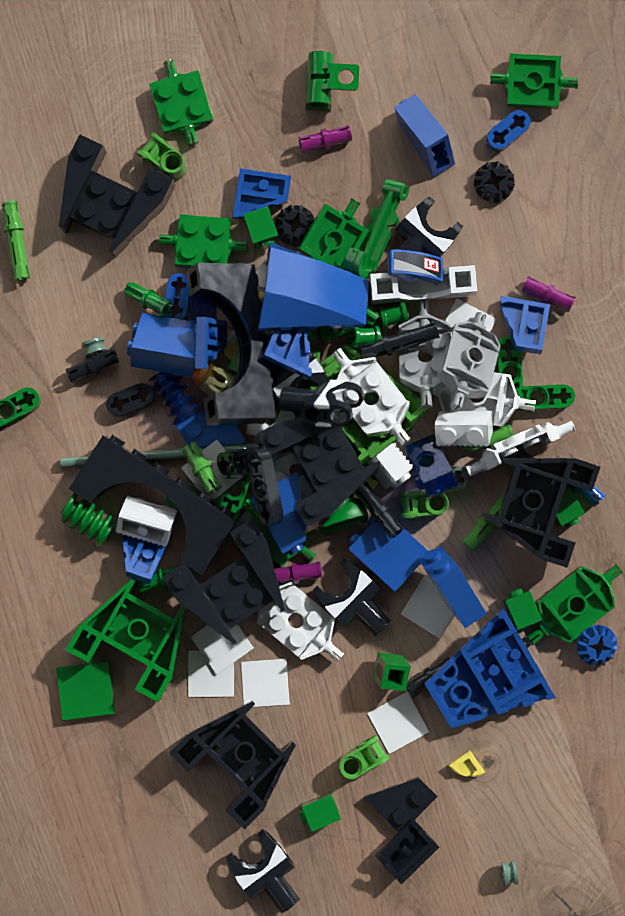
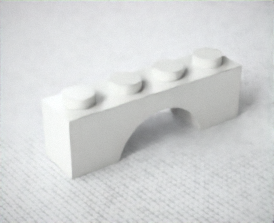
M475 265L443 269V282L438 285L417 278L408 282L388 275V273L370 274L369 278L371 305L399 303L401 301L412 302L475 296L477 292Z

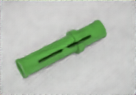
M18 201L1 203L5 221L3 229L4 233H7L14 280H26L31 277L22 231L24 230V224L20 220Z
M505 493L496 501L487 514L498 516L496 513L501 507ZM484 517L476 521L477 525L462 540L473 552L476 551L477 547L488 535L492 536L495 532L493 529L496 526L491 522L485 527L489 521Z

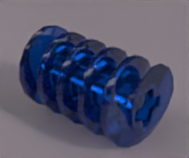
M159 372L148 381H154L151 385L152 390H160L156 395L158 399L166 398L162 406L163 408L171 407L167 412L168 417L177 416L172 422L175 426L196 414L197 412L194 410L199 403L189 402L194 396L193 393L184 394V391L189 386L188 384H178L183 379L182 375L174 377L173 374Z

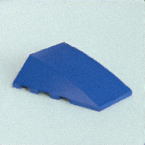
M269 242L266 261L268 268L258 331H267L268 328L279 327L280 330H291L292 327L305 326L307 329H317L318 326H330V328L365 327L369 291L368 280Z
M504 608L424 683L451 728L485 719L486 716L492 714L506 713L508 710L520 706H530L537 701L556 698Z

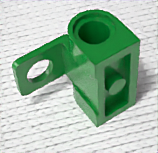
M312 51L308 54L306 110L331 111V90H358V65L334 63V54L327 51ZM344 70L350 71L354 77L353 81L349 84L341 83L338 78L340 72Z

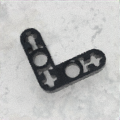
M262 447L234 449L219 453L217 456V466L223 475L250 474L261 522L265 526L282 522L284 517L283 507L270 452Z

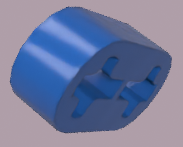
M522 110L510 113L489 131L486 139L488 147L495 152H501L509 147L528 130L531 123L529 115ZM513 118L516 120L523 119V128L517 126L511 130L510 127L514 123ZM506 132L507 135L503 138V144L500 142L495 144L493 142L495 137L493 134L500 136Z
M181 273L172 275L167 282L165 299L172 302V309L175 307V300L179 301V308L183 310V313H179L177 318L174 319L185 320L189 309L188 279L186 275ZM178 279H182L183 284L187 285L186 288H181L180 296H176V288L172 286L173 283L176 284L178 282ZM170 312L166 317L173 318V314Z

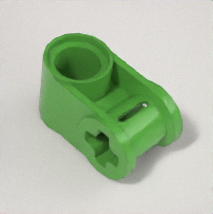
M152 132L150 135L151 139L142 150L137 151V155L147 164L174 180L182 178L187 168L183 156L164 139ZM176 160L180 162L177 169L170 170L167 168L171 161Z
M440 491L398 493L402 505L400 519L441 515L449 506L448 497ZM434 496H439L444 501V507L439 511L433 510L429 505L430 499ZM409 499L412 501V511H410Z
M377 735L366 739L356 748L340 757L338 767L344 777L348 779L358 778L390 759V756L384 753L378 743L379 737ZM371 747H372V749L374 750V752H375V754H376V757L373 755V753H372V751H371V749H370ZM349 759H354L358 763L357 769L352 773L344 770V763Z

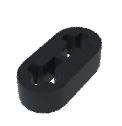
M139 383L110 395L106 406L112 415L117 417L125 416L151 405L154 401L155 393L148 384ZM143 388L145 392H150L146 396L147 401L145 402L141 399L132 400V397L139 395V389ZM119 398L120 401L129 399V403L122 405L123 410L118 411L116 408L112 409V405L115 404L114 399Z

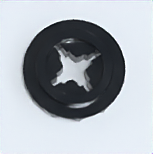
M499 161L487 162L477 170L474 176L475 191L479 197L487 202L497 203L507 199L515 186L514 174L508 165H504ZM491 172L495 178H504L499 182L498 190L493 184H487L491 179Z
M290 205L281 209L275 220L278 237L288 245L300 246L315 218L312 212L302 205ZM297 215H299V224L303 225V227L297 228L294 234L291 235V225L287 222H293Z

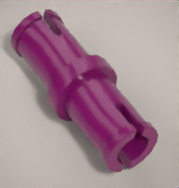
M345 125L344 127L328 131L321 129L320 133L298 137L301 152L304 154L305 152L321 148L327 150L333 145L351 142L352 134L349 125Z
M528 276L522 292L543 300L542 303H550L566 310L568 313L576 298L555 289V285L550 284L548 286L532 279L530 276Z
M320 561L302 565L291 563L289 567L274 569L278 584L287 582L298 584L300 580L322 578Z

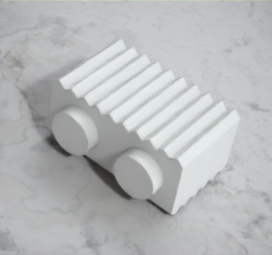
M439 411L435 422L436 445L439 447L441 445L444 447L446 445L449 447L451 445L454 447L456 445H464L465 447L467 445L470 447L472 445L475 447L477 445H485L487 447L493 433L491 411Z
M394 443L389 445L366 465L369 466L377 461L380 462L379 470L374 476L385 489L390 486L395 489L411 477L408 471L412 469V464H409L406 456H402L403 452H399V448H396Z
M127 496L119 513L116 532L165 547L174 528L178 510L171 509L167 505L147 502L143 498Z

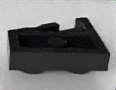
M419 777L406 780L404 783L395 784L387 787V789L367 794L364 799L399 832L412 818L415 820L437 798V795Z

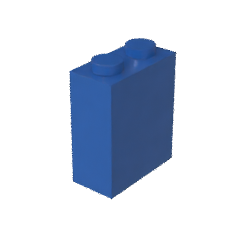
M142 313L139 323H134L132 333L134 340H129L127 355L131 356L130 367L193 377L196 353L194 326L197 322Z
M370 517L366 521L369 527L363 533L358 530L348 541L351 544L348 550L395 592L420 565L419 560L425 556L428 550L405 529L398 536L390 539L378 522H374Z
M441 546L428 551L419 560L446 606L464 628H467L487 614L458 565Z

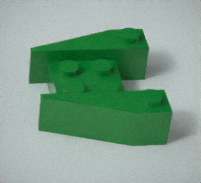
M131 579L77 628L65 650L87 663H92L103 642H107L148 666L135 690L156 702H160L173 679L187 609L181 607L175 619L131 595L137 584L136 580Z

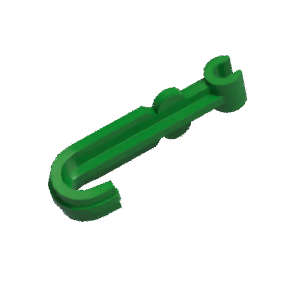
M388 178L385 180L382 189L385 196L381 206L372 209L370 217L373 222L367 225L369 232L359 249L349 248L344 261V270L364 279H369L370 274L375 273L391 235L389 227H394L399 222V216L396 213L400 200L404 201L408 197L410 187L405 186V183Z

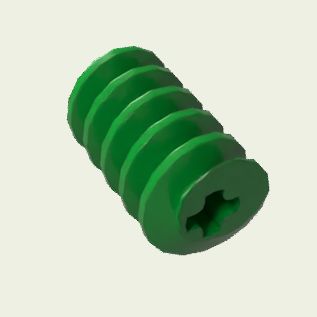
M74 493L61 510V522L66 523L71 519L69 524L71 529L79 526L78 533L80 535L88 531L87 540L91 541L97 537L95 545L98 547L103 545L117 527V523L113 526L111 525V515L106 519H102L104 513L102 509L95 514L94 503L86 508V500L83 498L79 502L76 501L78 494Z

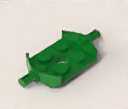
M617 564L603 574L579 566L575 572L540 600L536 601V606L542 620L539 621V627L527 636L534 645L545 635H552L568 643L574 641L586 628L595 624L615 607L611 584L623 571L619 569L620 567ZM574 597H579L583 601V608L579 612H573L570 608V601Z

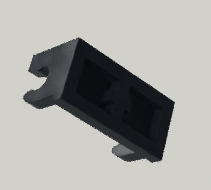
M412 818L375 856L383 864V867L402 885L440 847Z

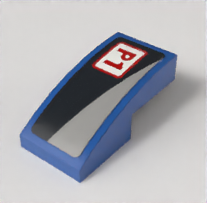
M391 249L388 251V275L408 282L417 278L438 285L443 282V258L422 252Z

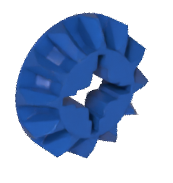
M590 626L578 638L577 653L589 665L594 667L596 665H605L607 661L614 659L613 655L618 650V638L606 626ZM600 640L606 648H600L596 653V650L589 645L598 644Z

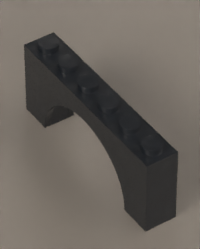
M195 264L187 270L190 296L207 300L224 313L234 328L240 351L239 368L230 387L226 391L215 392L204 399L207 425L264 424L276 418L277 406L273 399V378L270 375L268 360L262 358L266 349V331H258L262 301L258 293L259 279L255 272V264Z
M113 434L111 437L103 435L69 489L90 503H95L110 488L124 483H141L161 491L176 505L185 523L186 544L179 561L185 562L187 566L199 574H204L228 538L229 533L237 524L238 520L233 518L236 513L223 505L219 509L212 504L213 498L202 491L196 494L189 489L191 484L180 477L176 480L167 475L168 469L157 462L154 466L145 461L147 456L135 448L131 452L124 447L126 442Z

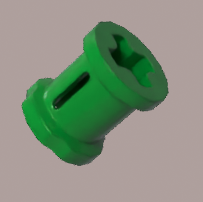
M404 301L399 302V305L378 307L383 329L387 328L388 325L404 323L409 320Z
M373 325L371 328L353 327L349 330V343L352 349L381 339L380 328L377 325Z

